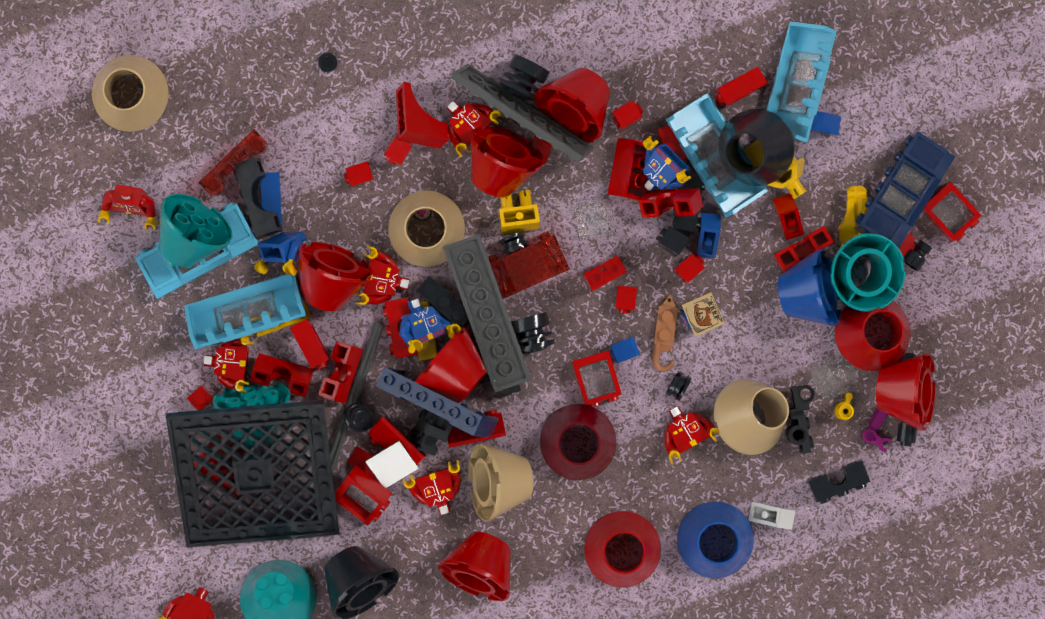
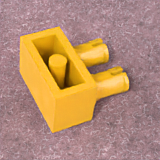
M524 190L518 192L521 204L518 207H513L512 194L506 198L500 197L502 209H499L501 235L539 230L537 204L532 205L530 190H525L526 196H524Z

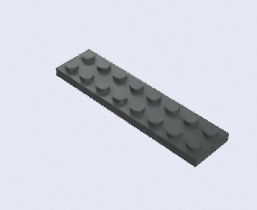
M466 64L453 73L451 78L455 80L457 85L463 88L466 87L472 91L471 93L475 97L484 99L490 107L502 111L505 117L514 119L522 128L529 129L535 133L537 138L549 142L552 148L564 152L570 160L580 162L592 152L594 146L523 99L509 93L503 86L473 66Z
M480 234L444 246L443 249L494 392L496 393L531 380Z

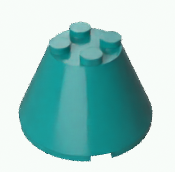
M171 194L161 204L158 250L166 258V263L171 267L191 268L192 265L228 246L233 236L229 223L214 207L209 209L201 204L202 200L186 194Z
M248 382L249 385L243 386V390L247 391L245 394L237 390L225 388L223 389V394L220 396L216 394L213 398L214 408L221 409L289 403L291 396L290 390L280 383H276V386L269 385L267 387L264 385L250 386L260 384ZM276 427L272 432L277 434L279 428ZM256 429L253 434L260 437L263 432ZM237 430L233 435L240 439L244 434ZM269 436L264 439L268 444L274 441ZM250 438L244 441L249 446L254 443Z
M271 560L260 564L245 578L240 591V607L245 619H310L315 611L317 602L315 584L310 575L298 564L287 560Z

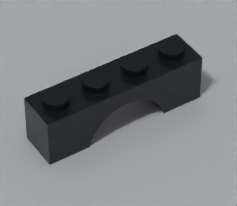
M253 157L233 164L235 168L233 170L234 177L240 184L239 193L246 204L245 212L250 217L252 223L250 225L252 233L256 238H264L283 231L278 214L265 210L257 199L258 186L266 177L261 158Z

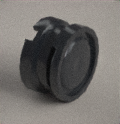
M524 231L499 240L500 244L504 246L503 251L505 255L529 245L528 240L524 238ZM519 236V238L514 239V240H512V241H510V242L507 243L508 240H511V239L516 238V237Z
M678 371L670 383L666 394L668 396L672 395L677 401H680L692 378L689 376L685 377L683 373Z
M353 403L344 411L345 419L343 420L350 429L357 432H365L373 424L374 414L369 407Z

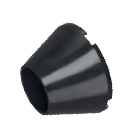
M749 109L736 114L726 123L719 138V154L722 164L732 177L747 185L763 186L777 181L788 171L794 158L795 143L790 128L781 120L782 118L768 110ZM743 134H751L762 143L765 154L760 166H752L746 163L740 156L738 144Z
M351 546L336 554L328 561L324 568L333 616L335 618L339 617V619H350L377 604L375 600L383 594L387 596L398 583L400 577L398 571L359 546Z

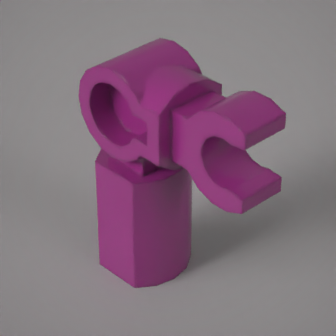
M877 407L868 422V428L861 431V438L873 446L877 444L879 450L887 452V449L883 448L882 444L885 441L892 443L891 439L880 437V434L876 431L877 429L880 430L888 414L880 411Z

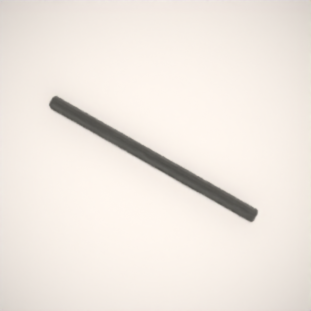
M375 322L344 411L349 405L357 403L384 328V325ZM344 411L330 448L332 472L348 431V427L343 420L345 419Z

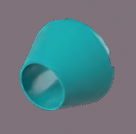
M861 234L846 241L837 251L831 267V281L837 296L849 307L860 311L881 309L889 305L899 295L905 281L906 271H904V258L901 251L891 240L878 234ZM866 254L870 261V274L863 284L856 287L851 279V268L858 257Z

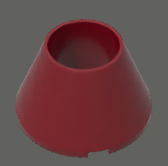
M571 404L556 410L547 419L541 431L540 449L545 462L556 474L570 480H586L599 475L611 463L616 451V434L612 423L600 410L595 407L590 408L589 405L585 406V404ZM576 424L590 427L597 437L595 452L591 457L583 461H573L567 458L560 449V438L563 432L568 427Z

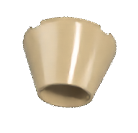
M126 55L109 61L96 75L92 87V100L96 112L105 123L121 131L135 132L150 127L159 120L168 103L169 89L164 74L153 62L140 56ZM136 75L143 84V95L140 101L131 108H117L111 95L114 83L122 76Z
M418 191L406 196L396 205L390 216L388 232L391 244L401 258L416 266L433 267L448 261L443 247L464 239L465 224L460 209L449 197L435 191ZM421 210L437 212L442 217L445 225L442 239L430 247H420L414 244L408 235V223L411 217Z
M740 379L725 386L719 393L714 406V421L717 422L720 437L730 448L746 455L761 454L775 446L782 435L789 415V406L784 395L777 389L753 379ZM753 400L759 403L764 411L765 425H762L754 415Z
M483 443L475 445L472 449L468 465V481L473 482V492H470V496L477 515L483 521H491L531 497L534 481L532 468L527 458Z

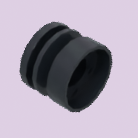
M514 54L508 66L515 72L514 74L505 72L504 76L510 79V82L501 79L499 84L509 93L521 99L535 102V95L531 91L537 93L539 88L534 84L535 82L544 84L550 72L533 61Z
M547 312L511 321L515 335L521 334V338L517 341L518 344L523 342L524 347L520 348L522 353L530 354L555 344L554 339L548 341L545 339V336L553 334L552 331L543 332L542 329L550 324Z

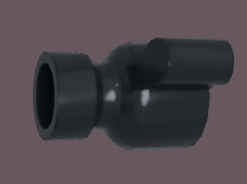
M919 240L916 244V249H910L903 262L919 272L926 261L925 255L930 253L932 247Z

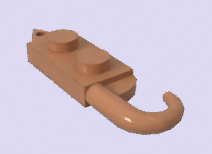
M671 295L658 307L652 364L654 368L661 372L670 370L674 365V360H671L667 366H662L659 363L660 352L671 350L674 342L678 308L675 307Z

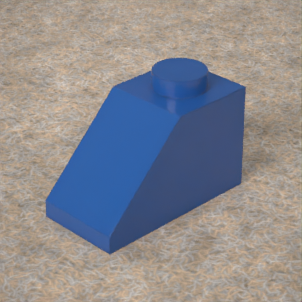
M817 111V114L814 115L810 132L838 136L841 117Z
M702 213L696 255L698 254L700 257L706 258L716 257L721 228V215Z
M634 337L610 345L612 348L609 350L612 361L616 360L617 363L640 355Z

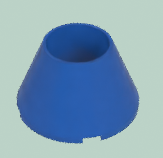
M816 250L778 277L779 300L786 316L829 326H835L839 323L841 309L837 310V301L841 299L837 296L832 285V261L830 257H825V250Z
M707 502L698 505L684 517L678 529L677 545L681 558L692 571L704 577L724 578L736 573L746 564L753 550L754 535L750 522L739 509L724 502ZM714 524L727 525L734 534L732 550L728 555L720 559H711L704 556L699 546L703 531Z

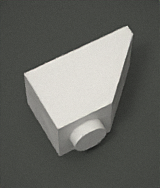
M752 502L748 521L792 530L795 511Z

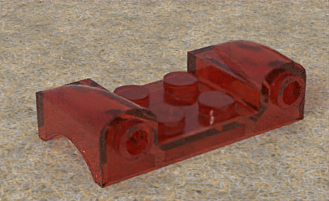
M253 129L198 183L210 195L214 197L222 195L224 185L227 183L222 176L225 175L227 177L234 170L233 164L244 161L248 157L246 154L248 151L254 156L264 154L268 150V142Z
M549 231L543 232L538 235L539 239L536 242L503 257H497L496 254L488 257L502 299L570 270L554 233H549Z

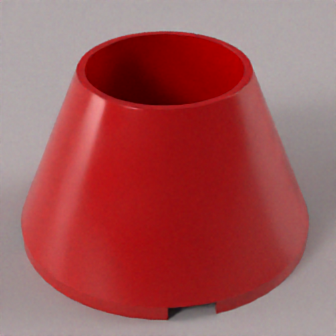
M578 68L542 86L535 95V101L539 111L586 142L593 143L602 134L610 97V88L604 79L595 72L586 68Z
M479 126L473 130L471 135V180L478 189L491 196L508 197L542 168L544 157L539 149L535 150L530 146L531 142L513 131L497 126H489L488 129H482V126Z
M312 242L311 245L306 246L304 243L298 251L301 296L308 304L321 310L339 311L371 279L373 270L364 259L362 261L354 257L355 253L333 244Z
M894 301L884 308H876L871 311H860L846 305L841 312L839 323L835 325V342L840 354L852 366L864 371H880L884 367L896 364L905 354L910 342V325L904 311ZM873 314L883 317L890 327V340L882 350L873 348L865 338L864 327L869 317Z
M462 328V332H458L442 348L415 382L456 403H461L488 371L468 331Z
M924 353L882 368L879 371L876 384V403L878 409L920 431L927 430L925 425L931 422L935 404L936 382H932V372H935V365L931 354Z
M617 511L604 515L592 525L586 536L584 553L588 567L600 581L613 587L627 588L642 583L652 575L660 560L661 544L657 531L647 519L634 512ZM617 534H631L638 538L641 543V556L631 567L617 568L606 560V545Z
M480 531L471 533L438 564L437 569L442 570L441 575L447 581L478 597L480 593L489 596L488 600L498 602L506 601L510 596L511 548L504 541L491 534Z

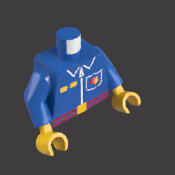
M651 136L643 141V145L646 148L643 172L649 178L644 184L649 191H654L656 187L661 190L683 187L686 181L691 179V176H686L690 168L666 143L656 147L659 142L657 140L653 142Z
M302 231L282 232L257 243L261 253V260L255 263V270L259 274L262 273L264 275L269 270V267L265 264L266 261L287 262L283 265V271L288 276L290 273L295 276L298 269L294 266V262H297L300 246L307 240L306 235Z
M417 298L407 302L411 313L401 317L399 334L407 347H409L408 351L414 353L415 349L420 352L423 342L446 334V331H449L448 336L453 338L456 333L461 332V327L457 324L452 325L432 306L421 308Z

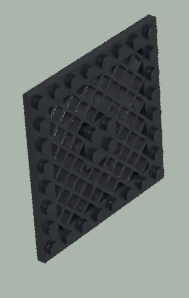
M323 400L166 413L167 430L186 547L340 535ZM295 425L302 429L299 434L292 430ZM276 427L283 431L279 436L272 432ZM256 429L263 432L260 437L253 434ZM237 430L244 434L240 439L233 435ZM217 432L224 436L221 440L214 437ZM306 433H307L308 441H307L305 438H303V436H304ZM197 434L204 437L201 442L194 438ZM287 434L294 438L290 443L283 439ZM267 436L274 440L271 444L264 441ZM247 438L254 441L251 446L244 442ZM228 439L235 443L231 448L224 444ZM208 441L215 444L212 450L205 446ZM297 442L304 445L301 450L294 447ZM278 443L285 447L281 452L275 449ZM191 444L196 446V448L193 451L191 448ZM258 445L265 448L262 454L255 450ZM239 447L246 450L243 455L236 452ZM220 448L227 452L223 457L216 453ZM200 450L207 454L204 458L197 455ZM308 450L310 452V457L305 454ZM289 451L296 455L293 459L286 456ZM269 453H272L276 456V458L273 461L272 456L268 455ZM230 456L234 457L232 458V463L227 460ZM211 457L218 461L214 466L207 462ZM300 458L307 462L303 467L296 463ZM193 460L198 462V465L196 467H194ZM280 460L287 463L284 468L277 465ZM222 465L229 469L226 473L219 470ZM203 466L210 470L206 475L199 471ZM310 466L312 467V473L307 470ZM291 467L298 471L294 476L288 472ZM274 470L278 472V474L275 477ZM233 472H234V479L230 477V475H231ZM213 474L220 477L217 482L210 478ZM302 475L309 478L305 483L299 480ZM196 476L201 479V480L198 482V484H197ZM283 476L289 480L286 485L279 481ZM224 481L231 485L228 489L221 486ZM313 482H314V489L310 487V485H311ZM205 483L212 486L209 491L202 487ZM293 484L300 487L297 492L290 488ZM276 486L281 489L278 493H275ZM235 489H236L237 495L240 494L239 497L232 493ZM216 490L223 494L220 498L213 495ZM304 491L311 494L307 499L301 496ZM285 492L292 496L288 501L281 497ZM199 493L203 495L201 499H199ZM266 494L272 497L269 502L262 499ZM246 496L253 499L250 504L243 500ZM227 497L234 501L231 505L224 502ZM315 498H316V505L312 503V501H313ZM207 499L214 502L211 507L205 504ZM295 500L302 503L299 508L292 504ZM277 501L283 505L280 509L273 506ZM257 503L263 506L261 511L254 508ZM238 504L245 508L241 513L234 509ZM219 506L225 510L222 514L215 511ZM306 507L313 510L310 515L303 512ZM201 509L206 511V513L203 516ZM287 509L294 512L290 517L284 513ZM268 510L274 513L271 518L265 515ZM248 512L255 515L252 520L245 516ZM229 514H232L236 518L233 521H231L226 517ZM210 515L217 519L214 523L207 520Z

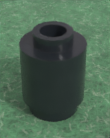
M901 421L898 423L896 441L900 442V446L911 447L912 443H916L917 429Z

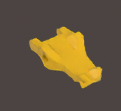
M862 185L849 186L846 189V213L838 227L841 246L849 239L861 235L854 228L857 224L855 222L856 218L861 212H865V204L868 201L867 189Z

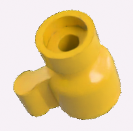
M845 393L844 401L838 402L834 407V415L839 420H849L854 414L853 406L850 404V401L853 399L851 393Z

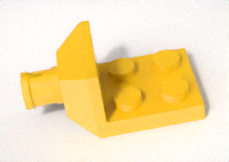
M758 139L743 149L753 166H760L764 160V147ZM794 156L788 171L777 181L767 186L780 189L786 187L793 196V199L805 193L807 190L799 180L803 174L804 158L802 157L797 160Z

